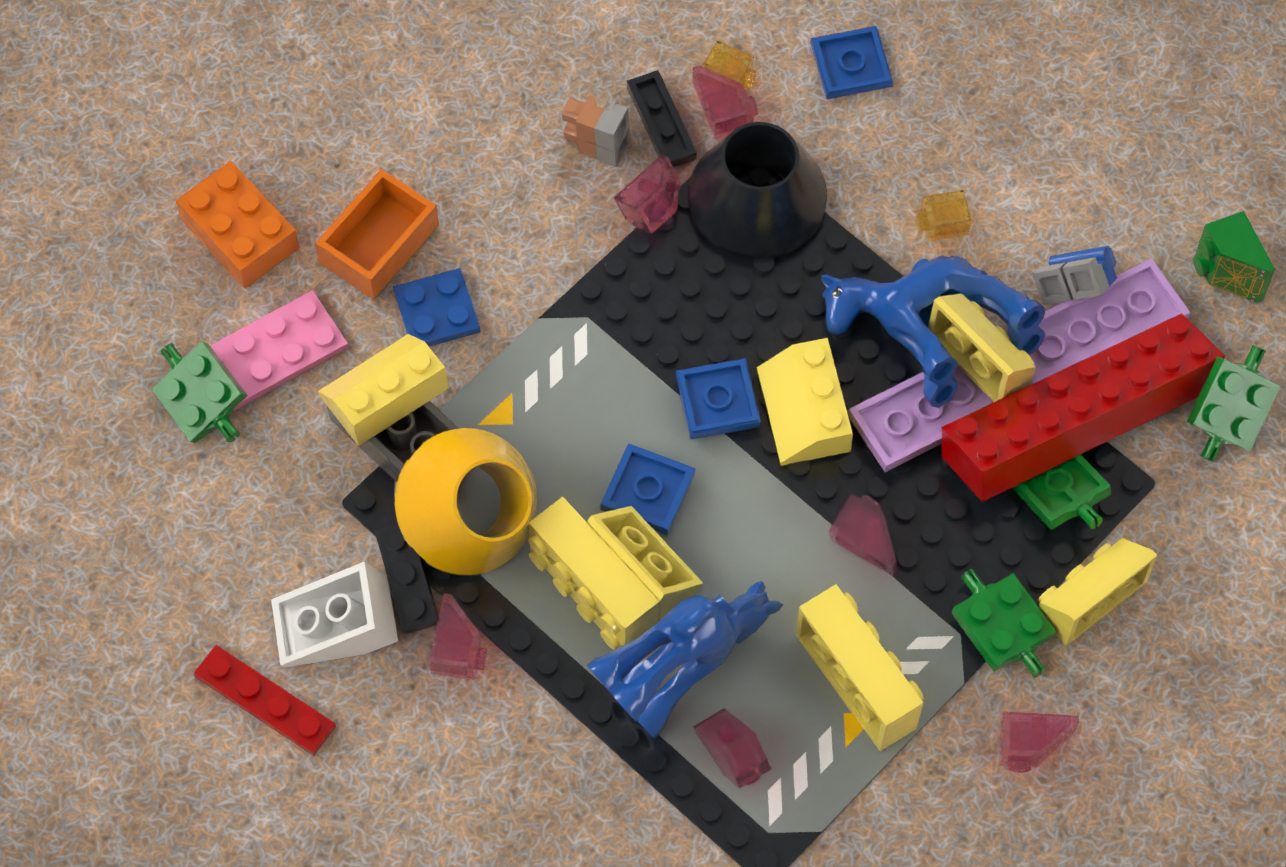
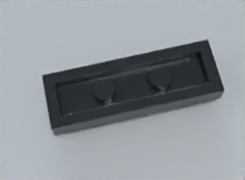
M659 70L627 80V90L664 170L697 160V152Z
M398 522L375 529L374 532L403 633L409 634L441 624L423 559L407 544Z

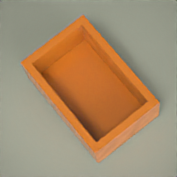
M229 161L175 200L180 219L244 289L299 249L297 233L294 227L232 161Z
M381 169L316 241L315 245L319 263L374 300L439 226L437 205Z

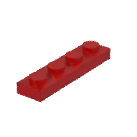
M218 645L213 647L193 673L195 678L313 756H315L336 728V724Z

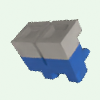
M1110 246L1051 256L1049 258V266L1038 267L1032 273L1043 305L1102 295L1117 279L1114 270L1116 259Z

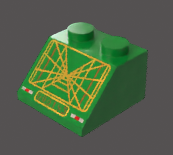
M1242 211L1205 224L1193 258L1194 267L1198 275H1205L1211 286L1256 303L1263 301L1275 268L1245 212Z

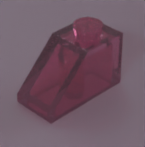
M702 66L693 67L692 84L714 139L728 136L738 127L754 122V116L758 115L757 104L752 95H747L743 84Z
M662 154L613 198L623 216L631 225L652 234L676 213L681 181L667 155Z
M851 494L829 529L831 541L894 576L897 571L896 558L883 511L880 510L881 505L867 496H862L860 499Z
M444 593L429 660L431 674L475 681L477 670H484L487 648H482L480 633L453 596Z
M725 708L693 726L696 735L723 775L737 787L741 788L744 785L753 784L760 779L761 775L771 770L756 733Z
M1003 712L1000 721L999 766H1008V770L1017 773L1028 772L1031 770V767L1037 768L1075 734L1079 724V716Z

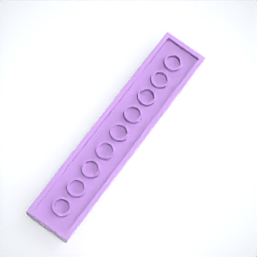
M1151 258L1117 275V279L1102 295L1077 300L1072 299L1045 311L1044 318L1039 324V327L1045 333L1044 341L1037 351L1029 355L1036 367L1031 384L1181 313L1188 319L1190 311ZM1008 329V330H1006L1005 332L1007 333V335H1008V337H1009V341H1010V335H1009V329ZM957 366V369L953 372V377L958 383V389L953 399L940 408L932 407L924 397V373L922 372L850 408L848 416L884 472H887L942 444L941 427L993 403V401Z

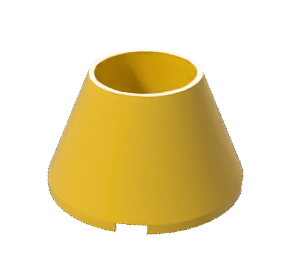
M452 429L427 439L411 458L406 461L396 485L395 512L405 541L427 564L443 572L456 575H477L499 568L511 560L525 545L529 538L528 523L536 517L537 490L527 462L509 442L496 434L481 429ZM474 467L484 470L492 477L500 494V510L497 519L481 535L476 534L465 525L457 508L459 485L464 476Z

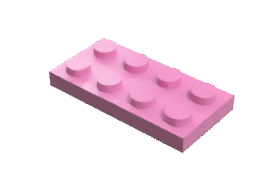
M313 290L210 345L248 395L235 407L234 411L349 348L344 336Z

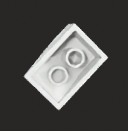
M366 562L271 599L280 665L284 668L363 655L398 642L387 575Z

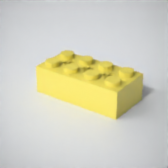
M563 496L528 523L529 557L539 570L543 571L546 569L554 578L552 580L554 586L564 597L570 595L578 604L576 608L586 622L591 623L593 621L601 629L600 635L611 649L614 650L635 641L659 622L660 601Z
M837 584L799 607L795 635L881 752L917 729L924 697L918 685L912 680L908 682L901 672V664L895 654L891 651L886 652L879 643L880 637L875 627L869 621L865 623L857 613L858 606L853 597L848 592L843 594Z

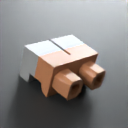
M591 94L586 103L570 97L562 111V120L567 122L564 129V138L578 143L579 153L617 167L631 140L628 108L616 103L612 111L597 107L596 99Z

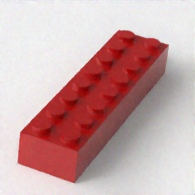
M1181 313L941 427L942 458L983 502L1198 398L1217 356L1225 359V355Z

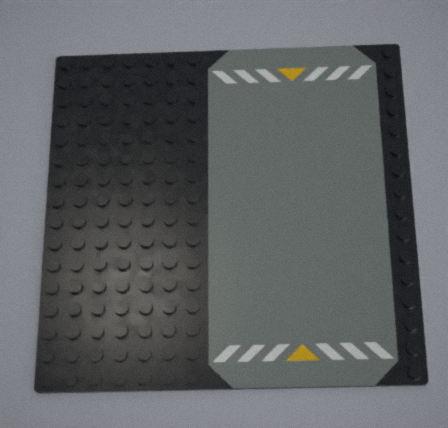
M761 167L747 168L733 175L739 181L756 187L771 186L784 180L776 172ZM689 178L448 401L440 411L458 428H475L491 432L500 436L517 449L527 462L535 481L537 490L536 516L562 496L586 522L591 515L603 513L604 511L600 510V504L628 443L695 468V476L668 536L655 531L703 582V585L693 597L702 595L714 600L720 594L727 603H730L738 596L746 593L753 584L763 581L766 586L764 592H767L768 601H779L784 604L782 608L776 613L769 615L763 625L740 644L735 643L725 662L686 692L673 709L664 729L654 739L638 721H635L587 667V664L592 660L608 654L613 649L602 639L600 635L601 629L593 621L588 623L582 618L576 608L578 604L570 595L564 597L556 589L552 581L554 578L546 569L541 571L534 565L529 557L530 544L528 539L511 560L497 569L482 574H450L430 566L424 559L423 562L430 586L736 863L741 867H789L986 663L983 656L952 615L953 608L969 599L973 594L961 579V576L965 572H969L970 569H974L986 586L988 584H995L1014 573L1039 607V597L1051 586L1058 588L1066 580V576L1076 566L1080 565L1154 488L1155 481L1110 443L1105 442L1081 455L1111 486V495L1092 506L1096 513L1103 518V521L1099 527L1095 525V529H1090L1086 522L1080 516H1077L1051 530L1013 488L982 502L942 458V444L884 472L850 418L849 421L853 433L851 452L781 466L757 374V367L791 345L828 338L847 414L850 408L922 373V365L912 352L892 338L881 323L871 314L866 312L860 313L848 330L838 336L831 334L826 324L825 298L822 295L826 288L821 281V275H831L839 279L856 277L878 283L895 282L904 276L825 212L823 220L813 236L802 246L787 254L773 258L754 259V255L737 252L733 254L727 253L708 241L695 225L688 205ZM746 358L760 415L761 427L690 440L676 380V371ZM378 466L343 499L342 505L345 510L376 537L375 529L397 522L395 512L397 482ZM476 467L462 479L459 485L457 508L465 525L478 535L485 533L496 521L500 510V494L492 477L484 470ZM837 584L843 594L848 592L853 597L858 606L857 613L865 623L869 621L875 627L880 637L879 643L886 652L891 651L895 654L901 664V672L908 682L914 681L924 697L917 729L881 752L795 635L799 607ZM658 647L656 650H654V651L651 652L649 655H647V656H646L642 661H640L638 664H640L641 662H643L644 660H646L649 656H651V655H652L655 651H657L660 647ZM683 664L666 675L654 694L680 670Z

